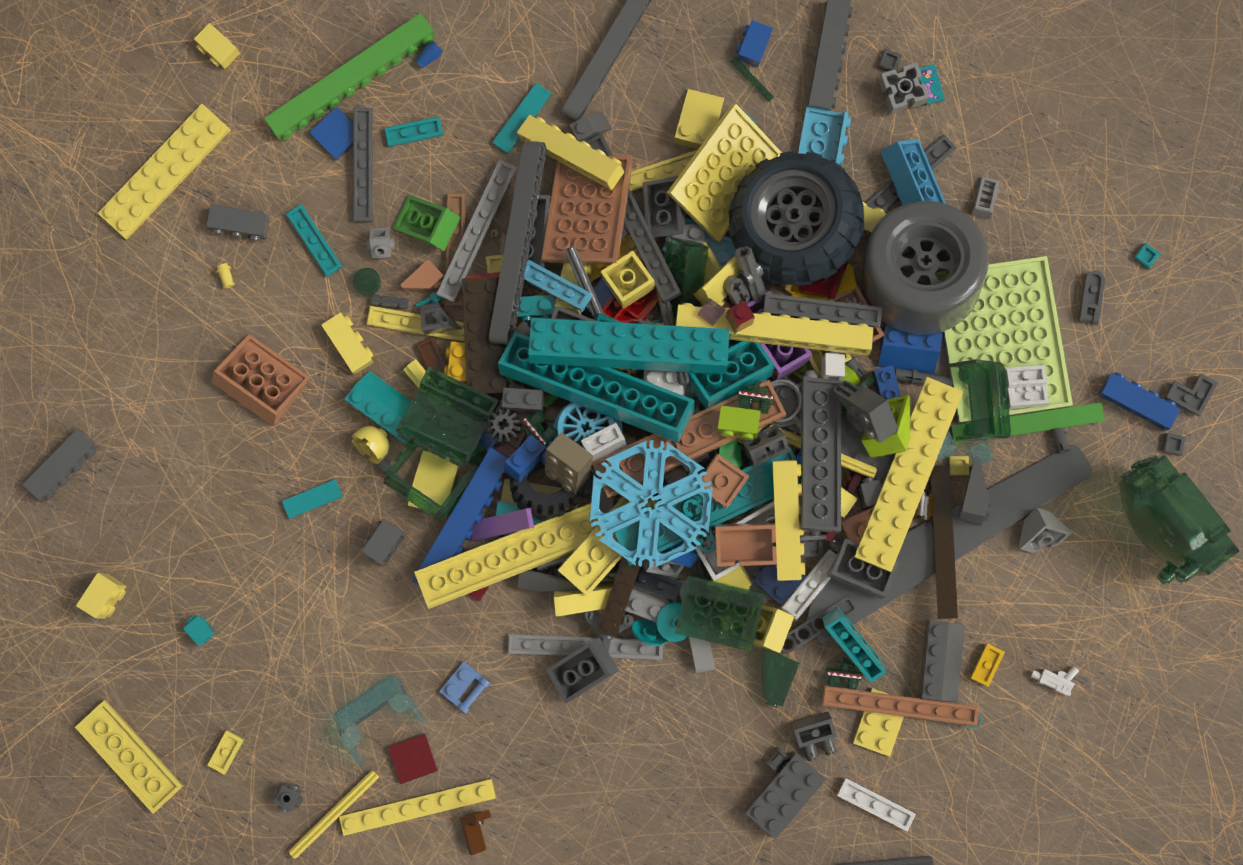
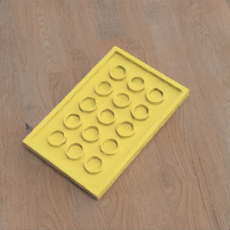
M731 104L667 193L715 242H720L729 230V205L737 191L739 182L746 174L749 175L759 162L766 158L771 160L779 157L782 152L737 104Z

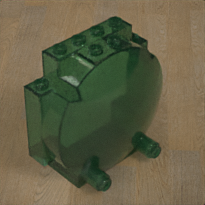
M1154 455L1141 461L1138 460L1130 466L1132 470H1128L1120 476L1122 480L1117 484L1119 485L1121 503L1133 532L1153 555L1167 564L1157 575V579L1163 585L1169 584L1174 579L1182 584L1183 582H1188L1194 576L1209 575L1239 552V549L1227 535L1231 530L1186 472L1179 474L1165 455Z

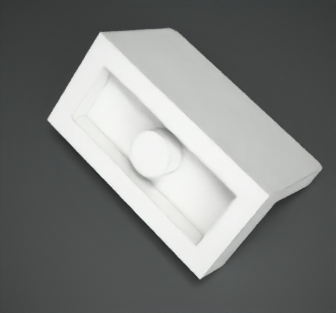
M617 423L581 440L585 450L593 455L592 462L627 446Z

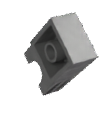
M843 381L833 388L836 398L846 408V410L842 411L845 421L854 426L857 431H862L870 439H874L879 443L898 431L887 399L865 386L860 388L850 381Z

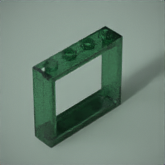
M429 421L426 426L422 425L416 433L418 436L415 439L411 438L405 446L407 448L405 452H400L394 460L396 463L393 466L389 465L384 472L386 476L383 483L441 523L465 492L484 458ZM427 435L472 465L441 506L396 475Z

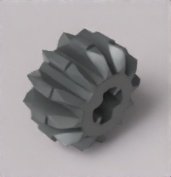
M499 409V416L492 413L495 420H488V423L493 425L488 428V431H494L491 436L493 438L498 436L499 442H502L504 436L506 441L509 442V435H512L513 438L517 437L513 431H520V428L515 425L521 422L519 419L514 420L517 416L516 413L510 415V410L507 409L504 415L503 411ZM507 421L506 423L509 426L505 427L504 430H502L501 426L499 425L504 424V422Z

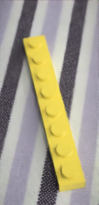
M492 779L341 815L339 819L343 836L495 799L496 794Z

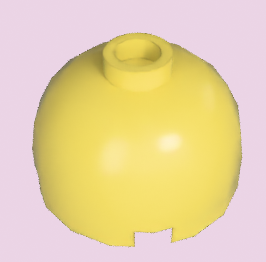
M374 426L361 427L351 436L353 438L352 442L363 456L365 454L369 455L370 458L368 460L374 464H379L388 453L389 441L386 438L388 434L382 428L377 429Z

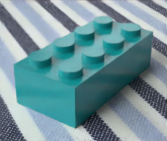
M742 341L728 349L726 374L687 372L689 377L688 384L704 408L707 409L773 376L775 365L760 343Z

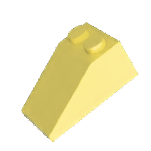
M688 89L674 143L699 149L719 121L724 98Z
M423 451L412 485L408 506L447 515L460 459Z

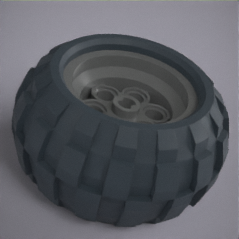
M795 151L780 153L779 157L771 160L766 158L755 165L756 168L749 175L746 174L739 182L737 191L730 201L728 228L735 250L746 246L751 248L756 263L763 269L764 274L762 277L770 280L772 283L805 286L822 278L827 279L837 272V269L852 258L863 235L864 206L856 183L838 163L827 160L822 155L812 152H806V154L795 153ZM793 199L790 204H783L785 201ZM806 199L812 200L808 206L802 204ZM793 213H798L799 217L797 219H792L791 215ZM775 214H781L779 220H772ZM813 216L820 217L817 222H811L810 220ZM787 230L790 233L787 237H781V232ZM801 232H809L806 238L799 237Z

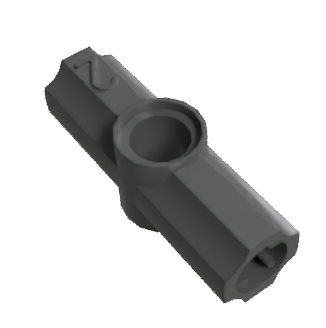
M747 246L738 248L735 251V258L740 272L737 274L738 278L746 286L751 300H762L766 292L761 278L764 274L763 269L756 263L751 248Z

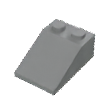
M661 575V576L667 577V578L672 579V580H675V581H677V578H678V576H677V577H671V576ZM633 588L626 611L656 622L659 611L669 604V601Z

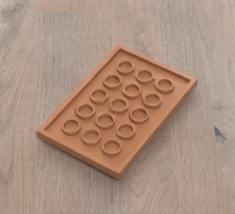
M607 156L610 159L612 157L618 159L624 170V174L612 191L557 161L542 253L543 262L569 263L565 250L575 246L582 264L611 265L617 263L633 163L632 156Z

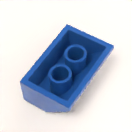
M884 326L882 329L884 336L880 341L877 366L888 367L893 365L894 369L910 371L916 369L917 372L935 374L940 355L942 333L916 335L902 332L891 326Z

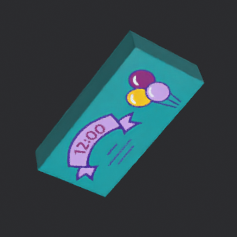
M935 64L919 68L922 75L919 83L920 85L925 83L929 95L926 106L944 101L945 97Z

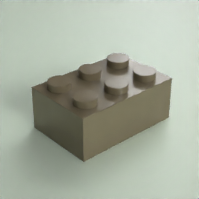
M561 432L546 449L544 472H546L545 474L551 480H557L561 483L563 489L576 494L590 478L593 455Z

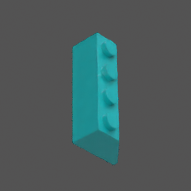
M371 371L355 384L344 399L408 447L431 417L430 414Z

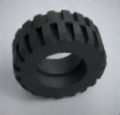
M542 460L520 483L510 476L511 497L514 502H517V507L520 510L531 508V514L536 515V519L540 520L542 517H547V520L553 519V516L557 515L560 517L564 515L565 511L566 513L572 511L573 506H577L583 491V486L576 494L571 491L568 492L563 488L553 494H541L535 491L529 485L528 479L533 472L545 469Z

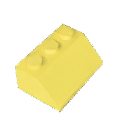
M735 256L693 294L703 306L707 305L713 307V309H719L725 303L723 299L727 294L723 287L724 282L731 275L738 277L737 274L740 272Z

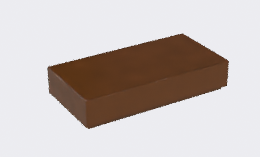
M433 336L416 344L432 379L444 374L445 365L447 364Z

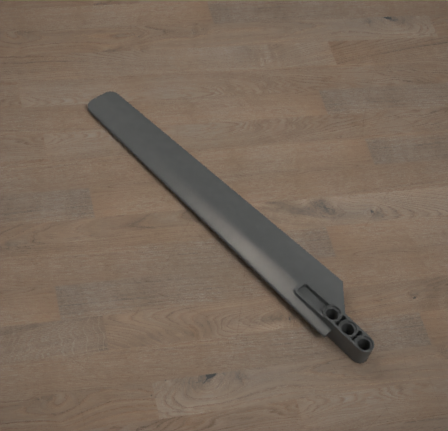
M1069 445L1070 451L1066 450L1065 453L1057 451L988 488L990 498L988 504L992 506L987 521L984 520L981 526L958 520L962 503L952 508L955 561L1022 520L1036 508H1041L1090 477L1092 467L1082 451L1075 445ZM932 519L907 532L896 559L900 562L885 598L879 599L831 578L811 602L807 621L787 634L785 640L791 641L792 648L785 650L782 647L781 653L789 654L815 637L821 645L832 639V635L825 626L823 629H817L814 622L817 619L823 621L822 617L836 607H839L854 625L934 575L935 560ZM801 629L808 632V638L805 640L800 639L798 636V631Z

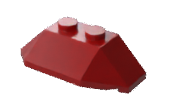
M642 259V260H641V263L644 265V267H645L646 270L648 271V269H647V267H646V265H645V263H644V261H643V259ZM656 289L624 309L614 295H612L603 306V313L623 323L637 324L639 318L644 321L659 302Z

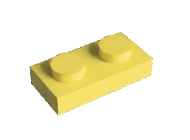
M226 730L207 766L225 775L245 739Z

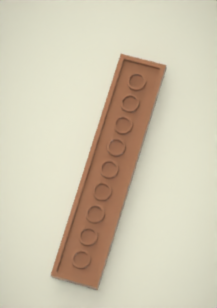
M770 380L745 392L772 395L773 399L737 394L692 415L679 443L652 434L592 462L595 472L598 470L604 473L606 472V467L602 465V462H606L611 466V463L605 460L606 458L647 440V448H650V440H653V447L659 448L661 441H663L664 450L668 442L692 460L741 437L737 435L724 437L721 435L722 433H718L721 405L761 411L759 428L785 417L786 412ZM642 453L634 454L621 460L619 468L642 484L645 456ZM668 456L665 459L664 473L684 463L674 456ZM608 485L603 486L608 499L619 494Z

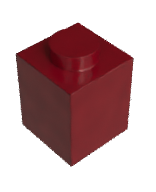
M743 301L728 309L726 319L736 334L751 326L755 316L746 301Z

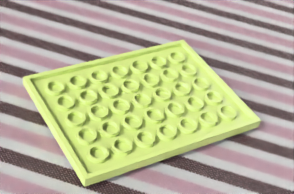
M1047 256L989 264L979 299L971 313L955 327L943 331L950 376L953 379L952 387L963 391L956 409L958 423L1073 406ZM941 271L936 272L935 275L940 281H944L949 273ZM1045 365L1048 406L1009 409L1006 368Z

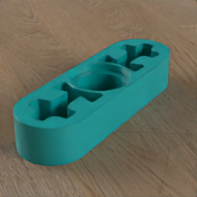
M688 498L683 505L685 515L693 521L700 520L702 517L700 501L696 498ZM690 502H692L693 505H697V507L695 508L696 514L698 515L699 513H701V515L696 516L693 519H691V517L694 516L693 511L691 509L687 510ZM710 524L709 533L706 534L707 540L713 541L710 548L707 545L703 546L705 541L703 535L701 537L696 536V540L701 543L699 546L700 550L705 553L712 552L716 547V538Z

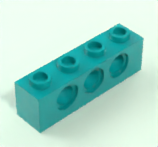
M836 607L822 617L827 631L870 683L887 672L884 662L839 607Z

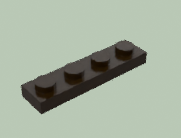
M622 557L598 628L599 632L617 637L641 567L638 563H636V566L634 564L629 566L627 560Z

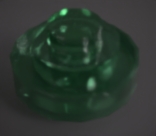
M362 268L353 277L354 288L363 296L374 295L381 287V277L372 268Z

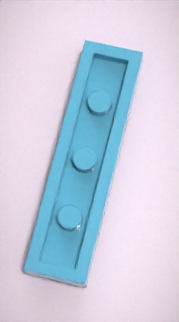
M530 260L527 261L524 281L583 312L593 296L590 292Z

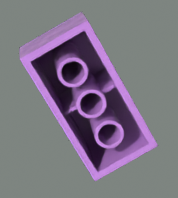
M765 297L762 300L751 301L747 304L752 313L760 314L763 312ZM760 343L775 365L773 376L769 377L772 381L780 380L804 366L812 356V353L807 348Z

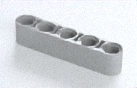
M696 576L677 580L682 583L679 593L681 604L687 606L694 617V627L688 638L696 674L715 670Z

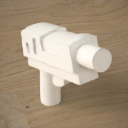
M1073 666L1067 673L1059 671L1057 675L1046 669H1043L1041 673L1033 670L1030 677L1036 679L1037 683L1046 685L1064 696H1070L1071 690L1075 685L1071 680L1079 670Z

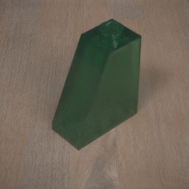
M762 648L763 699L767 700V705L777 708L778 705L783 706L800 663Z

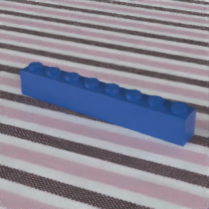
M494 447L489 449L419 570L463 552V543L465 540L469 541L473 535V526L475 523L477 525L480 523L484 516L482 514L483 509L490 506L494 499L491 497L495 490L498 491L502 486L503 481L501 479L504 474L508 475L505 471V461L509 456ZM415 575L412 581L419 585Z

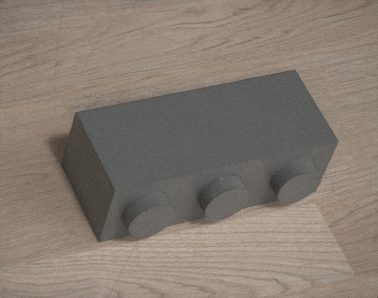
M211 204L207 227L212 230L211 233L223 235L224 232L230 233V236L235 238L248 236L250 240L260 241V239L267 238L270 216L267 213Z

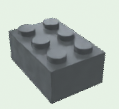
M845 538L841 541L827 577L879 599L885 598L900 561L896 560L892 571L888 572L854 557L859 544Z
M597 638L546 669V672L566 704L619 672V669L601 639Z

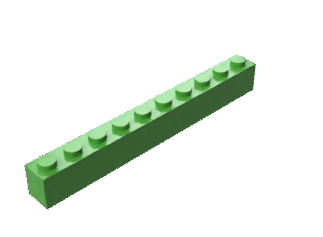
M421 13L264 119L279 141L289 139L293 132L308 126L309 121L314 118H320L324 115V111L329 108H335L345 97L353 96L356 92L355 90L361 86L366 87L376 76L384 75L392 65L397 66L404 57L415 54L422 45L430 44L435 37L433 29Z

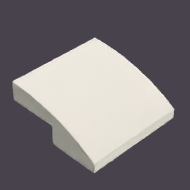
M1045 365L1006 368L1009 409L1048 406Z

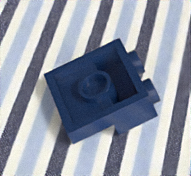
M765 565L763 569L759 567L752 575L754 577L752 582L779 605L783 606L807 576L801 575V580L778 581L777 565Z

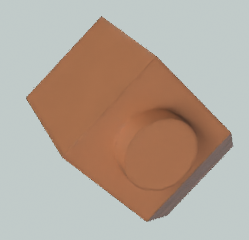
M428 259L400 286L404 291L432 292L434 289H439L444 275Z

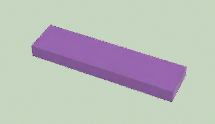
M531 508L481 519L478 525L475 523L472 528L474 531L472 541L534 528Z

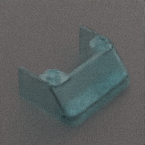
M388 676L338 710L334 715V723L340 737L359 767L366 763V760L356 747L361 740V732L357 725L375 712L390 704L394 711L400 713L411 708L421 724L428 720L402 680L397 676Z

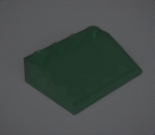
M689 574L675 634L752 652L765 592Z

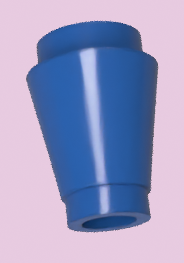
M432 41L430 44L427 43L415 61L424 68L440 58L443 51Z

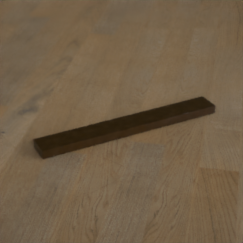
M934 465L930 474L931 493H935L932 522L938 619H957L958 607L950 465Z

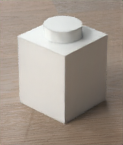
M837 352L825 353L821 360V378L842 381L845 377V355L838 354Z

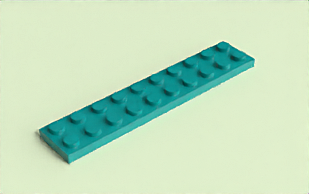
M789 447L790 451L756 467L752 464L741 469V471L749 475V478L729 507L725 508L714 499L711 500L709 521L711 528L774 498L773 460H796L791 447ZM797 476L798 484H801V476ZM696 494L689 497L698 499L703 507L702 495ZM687 499L672 506L685 515L683 505ZM692 502L689 503L687 510L691 509L694 516L691 519L701 515V513L696 514L695 508L697 505H693ZM640 520L614 532L619 544L630 551L637 548ZM659 522L658 552L683 541L682 537ZM627 560L629 566L633 565V563Z

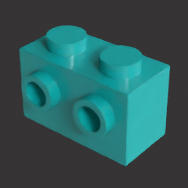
M552 295L521 297L518 318H521L522 321H531L533 317L551 319L555 310V297Z

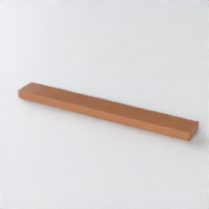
M831 686L823 687L821 704L823 706L977 726L979 706Z

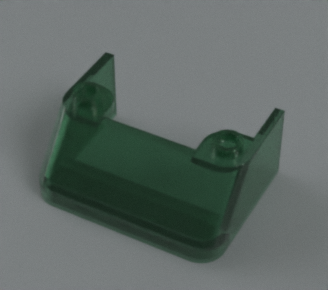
M978 359L950 363L949 368H958L959 380L963 384L968 385L971 422L966 423L963 429L964 436L956 437V441L971 442L1008 439L1011 435L1004 365L1001 362Z

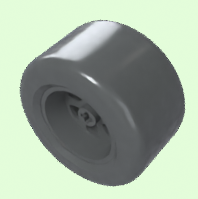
M916 201L893 209L876 224L866 245L861 281L869 306L882 307V321L897 330L910 334L930 335L955 327L971 313L979 299L989 265L986 240L979 227L968 215L948 204L934 201ZM913 252L916 254L913 259L903 257ZM936 256L941 258L944 262H940ZM912 267L914 274L906 278L902 274L901 268ZM938 269L949 273L944 281H940L936 277L935 273ZM920 277H928L930 285L917 284V281Z

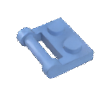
M464 661L439 692L467 714L470 710V705L485 687L488 688L491 683ZM476 678L479 681L478 685L465 701L461 702L459 698Z

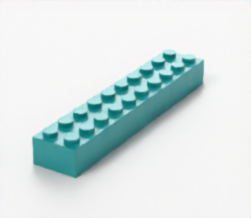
M531 318L529 363L726 374L729 329Z
M514 332L498 362L501 375L679 443L694 412L693 399L608 367L529 363L530 337Z

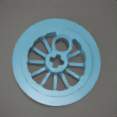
M570 402L562 408L554 421L553 441L561 432L564 434L565 429H573L575 431L566 434V436L572 438L578 435L574 440L578 444L581 439H585L606 428L597 427L605 422H608L609 426L617 423L623 434L622 422L607 415L601 419L602 413ZM577 412L581 420H577L572 415ZM590 413L597 414V418L595 420L588 419L587 416ZM570 419V420H572L574 423H576L577 425L566 424V423H567V421ZM589 426L590 430H587L585 433L583 428L586 429Z

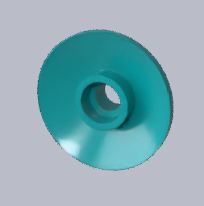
M681 603L665 605L659 611L656 618L657 630L668 641L678 642L684 640L690 635L694 627V617L691 610ZM677 619L680 620L679 626H675L674 624L675 620Z
M640 619L633 623L632 633L641 642L652 646H661L668 642L659 634L656 622Z

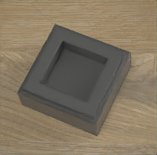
M884 49L878 68L886 71L897 70L902 55Z
M1165 433L1161 452L1182 456L1186 437Z

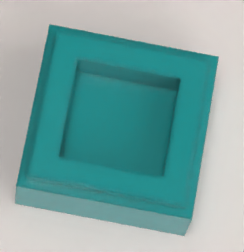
M1145 242L1133 259L1145 268L1150 269L1161 253Z

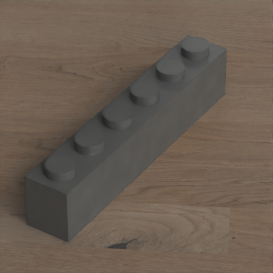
M827 0L807 107L829 111L831 108H835L837 97H833L834 90H838L840 79H837V74L841 72L843 61H840L841 54L845 53L846 43L843 41L844 36H848L850 25H847V19L852 16L853 7H850L851 0Z

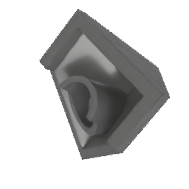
M439 303L420 305L421 328L425 335L462 329L441 308Z

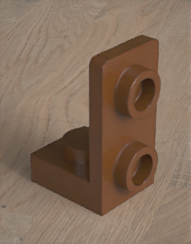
M489 810L478 811L460 817L470 855L486 850L480 825L484 824L485 819L491 817Z

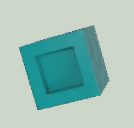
M199 615L189 618L186 621L187 625L183 628L198 646H203L217 633L205 618Z

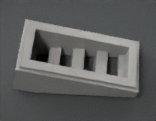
M981 176L972 210L973 216L990 219L998 192L999 180ZM983 185L994 187V189L985 188ZM983 192V193L991 194L992 196L984 195V194H981V193ZM980 200L990 202V204L981 202Z

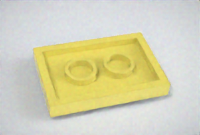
M874 688L870 690V692L887 694ZM863 711L852 743L890 757L904 716Z

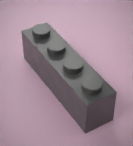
M76 429L22 485L39 501H49L55 495L54 491L59 486H64L69 481L68 477L73 472H78L86 459L94 456L98 445L82 430Z

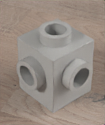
M389 227L370 229L367 249L371 251L372 258L383 259L391 257L392 249H395V240L390 236Z

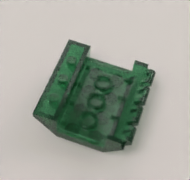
M428 366L405 416L402 417L396 432L399 433L397 437L409 443L411 440H414V445L426 451L430 448L432 449V454L444 460L446 457H449V462L459 467L462 465L466 466L499 400Z

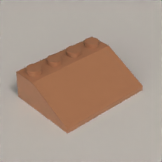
M249 334L214 370L211 383L274 426L287 412L311 377Z

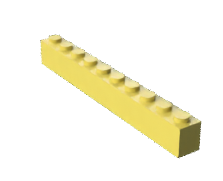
M683 303L678 305L675 326L729 329L730 340L867 356L872 350L873 327H868L866 324L849 325V323L843 321L831 323L826 319L814 321L807 317H799L797 319L791 318L789 315L772 316L770 313L762 312L760 314L753 313L755 316L753 324L735 334L726 319L727 311L730 308L713 309V307L707 305L695 307L693 304Z

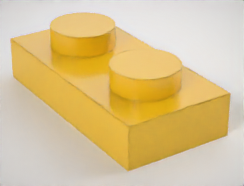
M986 643L970 679L989 687L1005 652Z

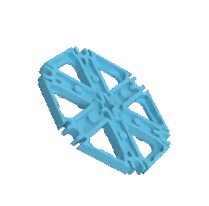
M647 440L606 458L605 460L609 461L611 466L606 462H602V465L606 467V472L596 471V474L602 477V479L594 475L590 521L598 518V521L592 522L591 526L599 525L601 527V530L595 533L596 536L605 534L603 537L598 538L601 542L635 566V561L638 557L639 566H642V561L647 559L650 562L649 567L652 568L653 559L656 560L655 567L697 549V547L691 544L692 541L700 546L701 543L696 540V536L699 534L704 537L707 536L703 530H700L701 528L709 532L713 486L704 489V486L711 484V480L703 482L701 480L702 476L706 475L707 472L703 471L700 474L697 472L705 468L667 442V447L664 450L663 441H661L659 448L653 447V440H650V448H647ZM637 453H642L645 456L643 485L619 468L621 460ZM668 456H674L690 468L688 476L663 487L665 459ZM608 485L631 502L603 513L599 509L601 488ZM700 494L703 497L702 517L699 521H693L672 505L693 495ZM649 498L652 501L661 499L654 504V509H651V507L641 508L648 503L647 499ZM640 520L638 544L635 550L630 551L613 539V532ZM659 522L683 538V544L680 547L664 554L658 552Z

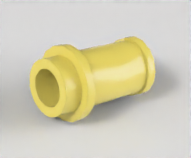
M228 263L218 265L216 273H219L223 289L235 286L230 272L231 266H228Z

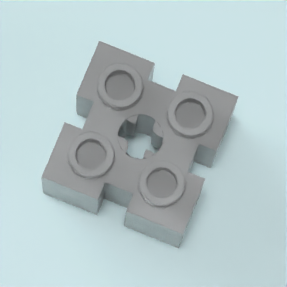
M917 62L902 67L900 73H897L896 69L880 75L878 81L882 93H888L886 104L890 115L904 111L908 104L911 105V108L926 104L929 95L925 83L921 85L919 83L922 75Z

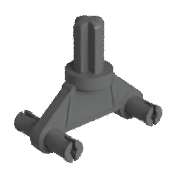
M594 610L584 612V618L595 630L597 637L601 639L609 653L610 641L614 637L598 631L602 616L595 615ZM624 615L618 633L633 624L634 619L631 615Z

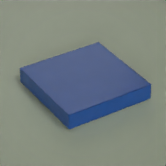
M338 107L331 111L309 132L335 160L353 145V123Z

